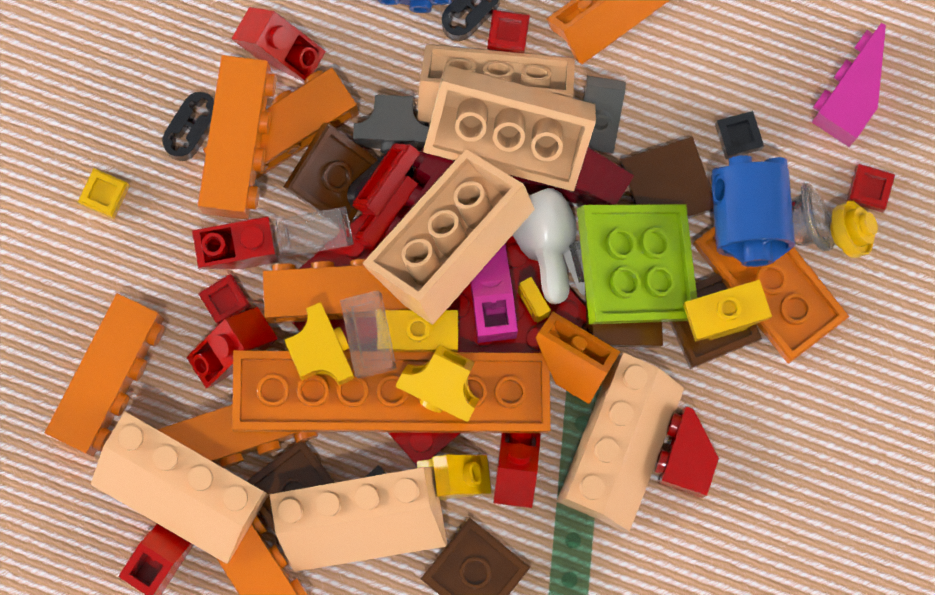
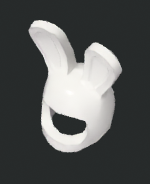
M547 188L530 195L529 197L535 210L512 236L518 243L521 251L529 259L539 262L541 285L545 299L551 304H559L566 300L570 289L567 267L570 269L578 291L585 296L582 254L575 244L577 228L572 209L563 195L554 188Z

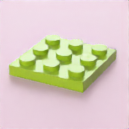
M686 204L583 205L577 208L589 324L688 321L683 304L686 301L696 299L697 292Z

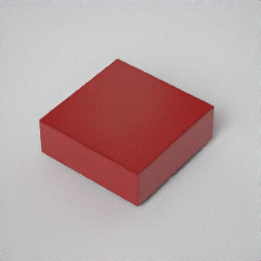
M493 10L487 49L524 53L530 15Z
M858 164L854 172L847 201H854L862 207L883 213L888 204L895 174Z
M231 274L198 293L217 326L224 319L252 308Z

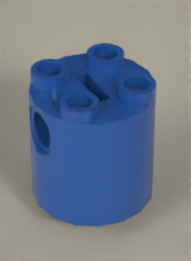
M741 155L729 158V166L712 170L711 182L716 248L719 254L736 258L741 262L742 266L759 267L773 263L795 246L790 176L786 158L775 157L766 159L764 162H752L751 156Z

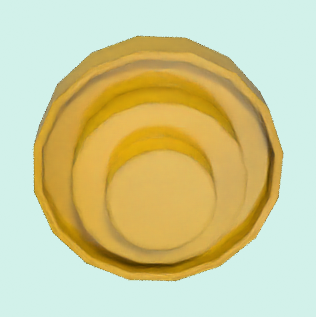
M847 201L837 205L832 211V222L830 224L833 241L850 258L868 255L872 251L875 234L878 232V224L874 215L871 212H867L854 201Z

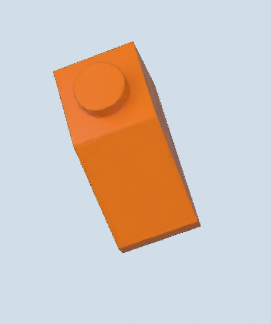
M552 312L536 336L555 384L590 404L620 351L555 312Z

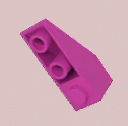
M882 22L874 33L868 29L854 47V49L860 52L853 63L846 59L834 76V79L839 81L834 91L831 93L825 89L813 106L818 111V114L812 123L847 147H850L858 138L878 109L886 25Z
M504 244L470 282L478 343L517 338L518 329L506 245Z

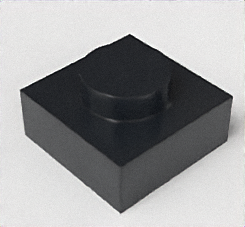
M753 111L716 121L715 127L726 160L763 149L764 144Z

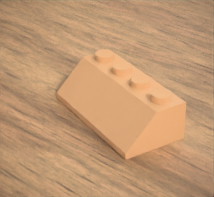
M426 45L419 83L417 121L430 123L445 65L573 98L575 58Z
M445 65L423 152L456 160L467 149L506 174L574 191L596 123L595 104Z
M465 149L368 256L363 265L404 306L433 325L535 210L523 183Z
M624 352L618 355L602 384L556 502L626 532H630L666 438L672 415L676 412L684 388L660 368Z
M127 412L123 413L103 446L91 481L92 486L226 564L230 562L269 495Z
M421 467L270 494L275 534L294 572L447 546L440 498L437 497L434 467Z

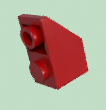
M254 7L248 8L231 38L257 59L268 61L269 65L302 82L315 72L326 52L275 11Z
M268 216L192 230L198 269H246L279 262L274 229Z
M256 307L224 319L186 358L205 388L208 389L233 374V351H266L278 338L259 308Z
M685 406L681 410L680 415L676 413L672 415L666 434L671 436L672 440L668 452L661 450L654 472L660 474L659 484L704 498L708 495L719 457L694 409Z
M501 433L493 503L532 508L538 473L541 433Z
M157 523L140 542L118 577L145 595H162L194 544Z

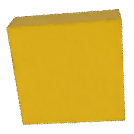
M93 168L77 202L81 206L115 219L130 185L128 182Z
M532 277L519 283L518 294L534 322L538 323L549 317L551 310Z

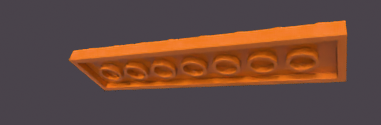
M233 351V432L549 433L551 431L550 370L542 353L455 352L475 362L468 376V386L473 395L479 398L469 421L466 422L443 410L441 413L431 411L420 403L421 399L395 387L407 364L415 366L426 364L431 360L434 352L343 351L354 378L339 386L332 377L324 374H317L301 380L289 351Z

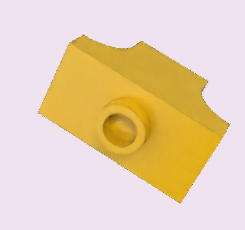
M760 279L686 301L683 304L695 342L708 338L710 341L737 333L772 317Z
M321 302L306 308L308 319L304 329L298 334L285 339L286 347L301 380L317 374L332 377L339 386L353 380L354 375L343 351L349 349V346L341 328L338 327L333 330Z
M379 310V352H435L439 345L453 352H458V310H445L433 325L412 310Z
M441 345L437 347L431 360L426 364L419 366L407 364L395 386L421 399L420 403L425 408L441 413L443 410L466 422L469 421L479 398L473 395L468 386V376L475 362Z
M487 455L434 456L433 459L417 461V468L434 467L437 497L440 500L492 494Z

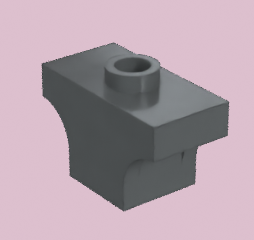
M587 75L583 101L595 104L596 123L588 145L594 151L614 153L626 90L625 81Z
M375 95L374 110L371 116L361 123H354L353 140L362 148L380 149V152L383 154H387L395 143L410 144L418 151H421L425 146L429 127L420 124L414 117L413 96Z

